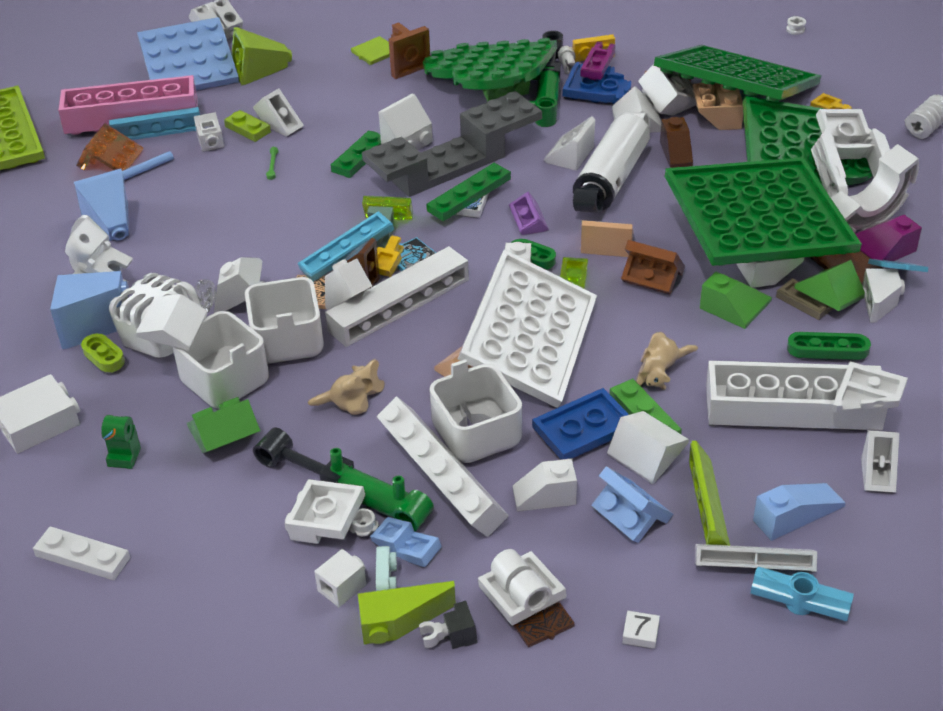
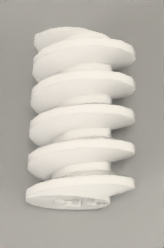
M930 96L906 117L905 126L913 136L920 139L927 138L943 124V96Z

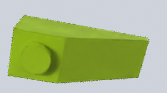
M454 581L358 593L364 645L372 643L382 644L386 641L397 640L418 628L421 623L430 621L453 608L456 603Z

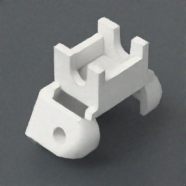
M82 215L73 224L65 249V253L69 256L70 264L73 270H75L73 274L121 271L122 273V269H126L132 263V257L111 247L109 235L88 215Z

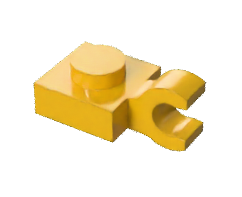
M822 93L810 102L811 107L852 109L850 105L842 104L841 99Z
M392 235L385 248H377L380 275L392 277L402 260L401 253L404 246L399 245L402 240L401 237Z

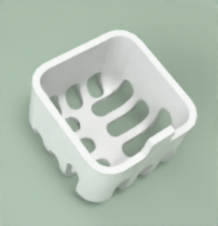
M148 273L144 275L143 279L132 284L131 288L121 292L120 296L113 298L109 304V312L122 344L125 347L158 358L174 353L172 346L137 338L135 333L155 297L182 294L201 306L194 287L187 282H182L175 278L158 273ZM122 300L121 306L117 308V304Z

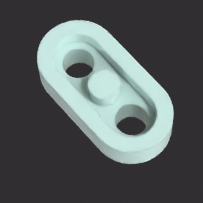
M377 546L376 591L397 588L396 576L391 577V571H397L396 552H390V546Z

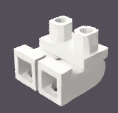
M228 0L212 1L191 9L189 14L191 22L219 17L226 39L233 37L234 27L242 29L243 20Z

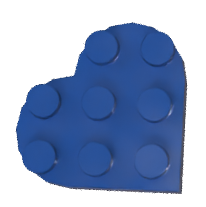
M577 62L572 67L565 82L562 96L570 97L571 99L611 102L615 104L631 90V80H625L624 75L616 73L615 67L608 66L601 80L581 77L580 70L583 63L579 64Z

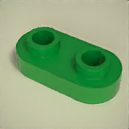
M516 239L511 242L531 243V263L545 270L552 268L556 264V252L548 246L527 239Z

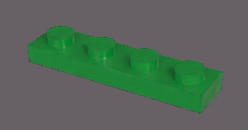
M492 163L427 203V212L445 221L511 180V171L496 163Z

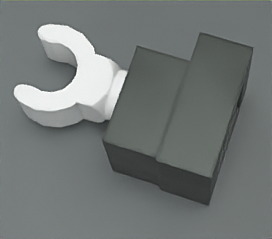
M466 600L455 603L454 611L443 614L445 623L426 621L419 625L421 635L432 633V635L423 638L425 648L436 646L445 636H448L452 649L478 643L475 624Z

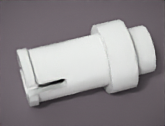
M563 46L558 52V58L563 64L564 72L570 74L571 68L576 64L574 60L575 53L571 47Z

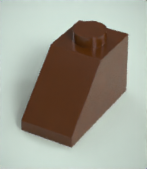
M672 117L670 119H662L660 144L670 168L693 166L690 131L685 118Z
M371 238L351 251L345 259L347 263L358 259L373 287L380 279L377 243L376 239Z

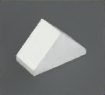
M868 430L861 458L864 490L896 492L899 449L898 432Z

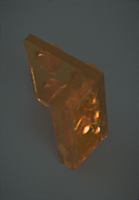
M104 123L84 148L76 166L85 170L89 164L94 165L98 160L112 170L121 169L124 171L131 167L142 152L143 147Z

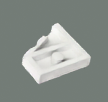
M850 361L834 401L832 411L847 412L899 407L908 378Z

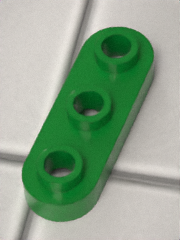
M795 332L789 336L787 343L788 352L797 358L861 360L869 355L871 348L869 338L857 333Z

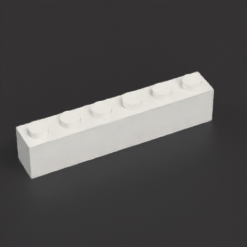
M448 246L326 311L328 332L345 347L354 344L468 281V260Z
M396 396L376 416L474 528L489 537L509 517L504 509L417 413Z

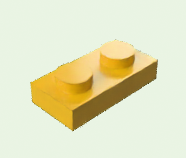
M614 35L573 40L572 49L575 53V62L585 61L597 41L603 43V49H607L610 43L615 44Z

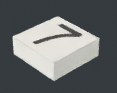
M627 610L622 644L655 649L660 616Z

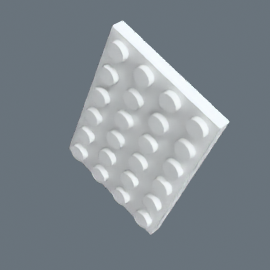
M503 250L457 359L460 361L466 359L468 365L472 367L482 364L496 366L511 386L558 408L563 400L597 295L509 251Z

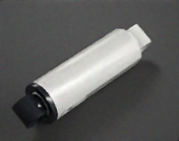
M624 112L614 119L573 184V207L575 211L600 213L610 207L650 140V118L648 113Z

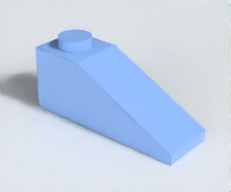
M827 483L781 485L757 496L753 521L772 541L845 507L846 502Z

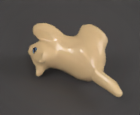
M663 332L654 333L651 336L648 348H645L641 358L643 364L638 372L636 382L640 386L646 382L648 386L660 387L665 390V383L670 382V377L665 373V370L671 367L677 359L697 351L698 347L696 345H686L678 348L675 341L666 337Z
M373 359L366 366L353 365V373L340 376L332 384L329 391L308 400V404L310 406H319L328 402H334L341 410L348 411L351 415L364 413L369 406L367 396L379 393L384 389L385 383L383 380H379L377 375L379 362Z

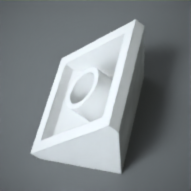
M635 86L612 106L614 119L624 112L648 113L650 133L661 132V120L658 112L653 108V102Z
M591 116L562 135L544 158V161L577 171L594 147V117Z
M642 411L620 417L607 454L653 485L688 445L689 439Z

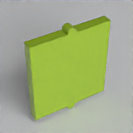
M380 36L351 48L353 54L370 65L390 57L389 42Z

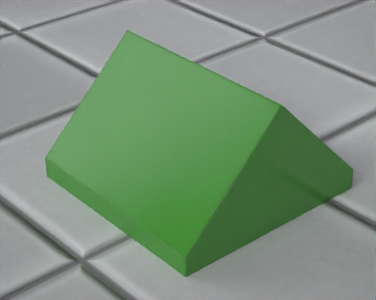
M851 260L796 283L794 287L796 290L838 311L863 299L865 295Z

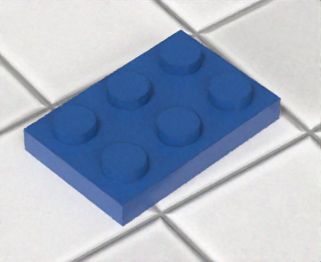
M601 388L532 419V428L560 460L572 459L611 441L620 417L629 414L604 388Z

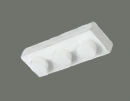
M51 526L33 547L36 557L115 581L130 559L129 551Z

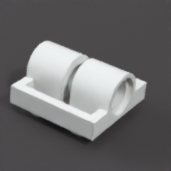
M513 549L504 550L492 561L491 571L478 577V584L481 590L511 625L566 598V588L532 551L520 556Z

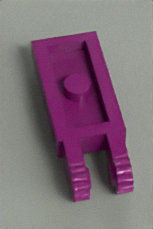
M597 41L581 67L580 76L591 80H601L614 56L616 45L610 43L607 49H603V43Z

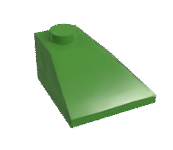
M716 271L702 284L700 309L746 329L772 301V297Z

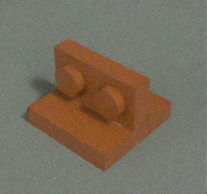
M399 22L392 24L391 38L388 39L391 76L394 79H398L424 69L423 61L426 57L431 56L429 29L426 26L410 31Z
M628 240L625 251L629 256L621 280L671 294L677 274L682 276L685 265L678 254Z

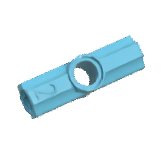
M757 567L750 593L785 603L787 608L796 615H807L811 612H816L843 621L848 620L854 596L853 593L819 584L817 579L809 573L799 572L790 576L762 567Z

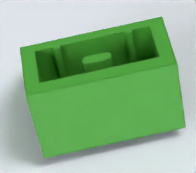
M239 397L219 404L220 410L214 412L212 407L192 414L193 420L187 422V426L202 453L260 431L248 399L240 402Z

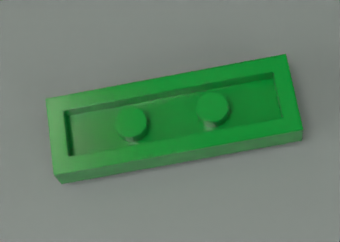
M368 130L330 164L331 172L351 178L366 164L362 159V152L381 145L380 134Z

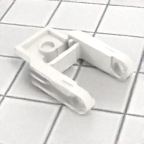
M819 109L816 117L822 135L811 151L823 187L830 197L835 196L840 191L848 195V187L845 181L846 174L840 159L867 158L873 177H875L879 168V159L885 152L890 151L887 139L877 129L873 128L871 130L868 128L862 109Z

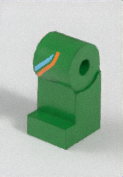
M106 415L102 422L101 434L106 442L108 451L106 457L107 467L133 469L141 450V445L132 417Z

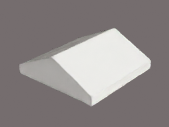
M182 294L155 297L138 327L135 337L190 351L207 316V310Z

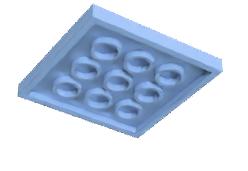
M219 17L137 32L150 80L193 75L196 91L239 82L236 67Z

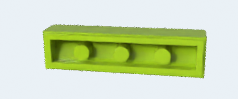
M696 440L690 443L689 466L705 542L707 545L730 546L711 459Z

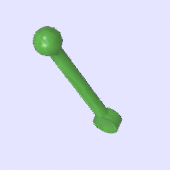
M277 147L270 148V168L266 172L267 179L269 180L276 177L274 165L276 155L279 152Z

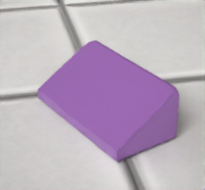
M529 192L509 204L522 235L549 230L538 203Z

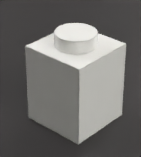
M343 549L314 571L318 592L339 608L366 586L364 563L359 557L351 556Z

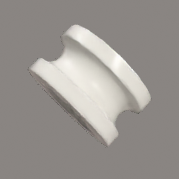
M798 16L788 18V25L786 27L788 33L800 35L805 32L806 20Z

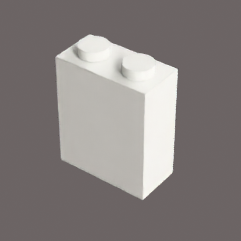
M51 374L0 397V430L17 454L80 425L77 413L80 412L78 403L74 397H68L69 395L62 382L57 383Z

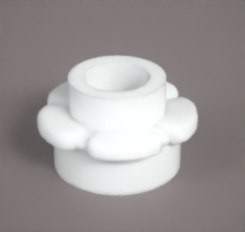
M358 509L349 530L360 537L369 536L378 528L376 516L369 509Z

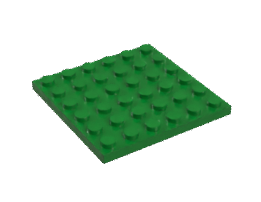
M702 44L656 56L653 66L660 67V71L672 74L675 71L681 73L683 78H701L702 83L715 85L716 82L723 84L724 89H742L746 95H764L766 100L772 102H779V100L799 94L801 91L820 84L822 76Z
M804 157L665 169L664 177L712 266L860 252L861 242Z

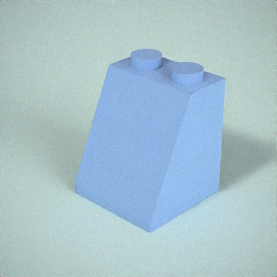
M121 271L57 276L50 311L62 349L80 345L82 340L91 334L108 335L117 332L109 312V304L113 298L120 296L121 292L129 288L128 282L123 281ZM122 300L117 304V308L121 306Z

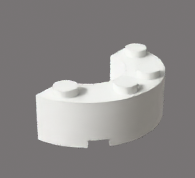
M897 144L890 151L885 152L879 159L877 174L865 190L853 196H848L840 191L831 197L853 232L857 230L862 231L886 221L899 210L909 196L906 191L910 184H915L919 172V158Z

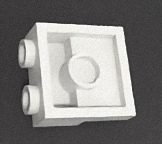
M308 479L303 490L298 493L297 501L291 513H288L285 519V529L288 531L290 540L316 544L319 543L321 537L344 540L366 495L363 486Z

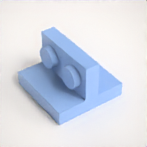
M606 466L599 475L608 484L591 506L634 542H640L656 519L667 524L674 515L634 481Z

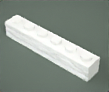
M696 544L695 564L697 566L762 567L766 569L817 572V551Z

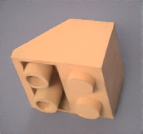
M702 82L692 84L700 114L719 130L742 129L743 101L738 88L736 90H727L723 88V84L715 83V85Z

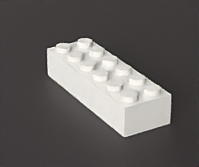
M709 361L706 393L709 425L883 430L888 408L847 412L832 411L848 365ZM865 365L868 367L881 370V366Z

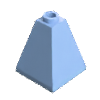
M121 169L74 182L81 215H88L109 235L110 241L122 240L129 235L128 200Z

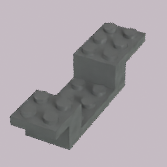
M516 91L510 92L505 96L490 100L487 103L460 113L461 136L458 138H453L448 142L423 152H419L403 137L394 138L387 143L374 146L362 152V159L386 182L392 181L408 197H411L504 158L505 134L542 119V111Z

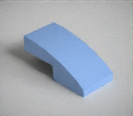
M387 517L370 536L372 542L378 546H390V552H396L397 557L425 567L442 547L438 537L415 532L411 522Z

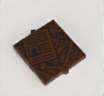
M557 602L513 626L529 648L547 639H555V635L575 627V623L562 604Z

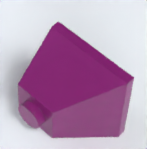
M904 214L855 233V235L862 244L860 251L870 259L895 261L917 251L922 227Z

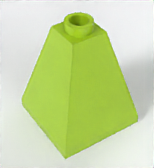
M234 27L231 55L241 86L288 67V62L292 61V52L290 49H287L285 44Z

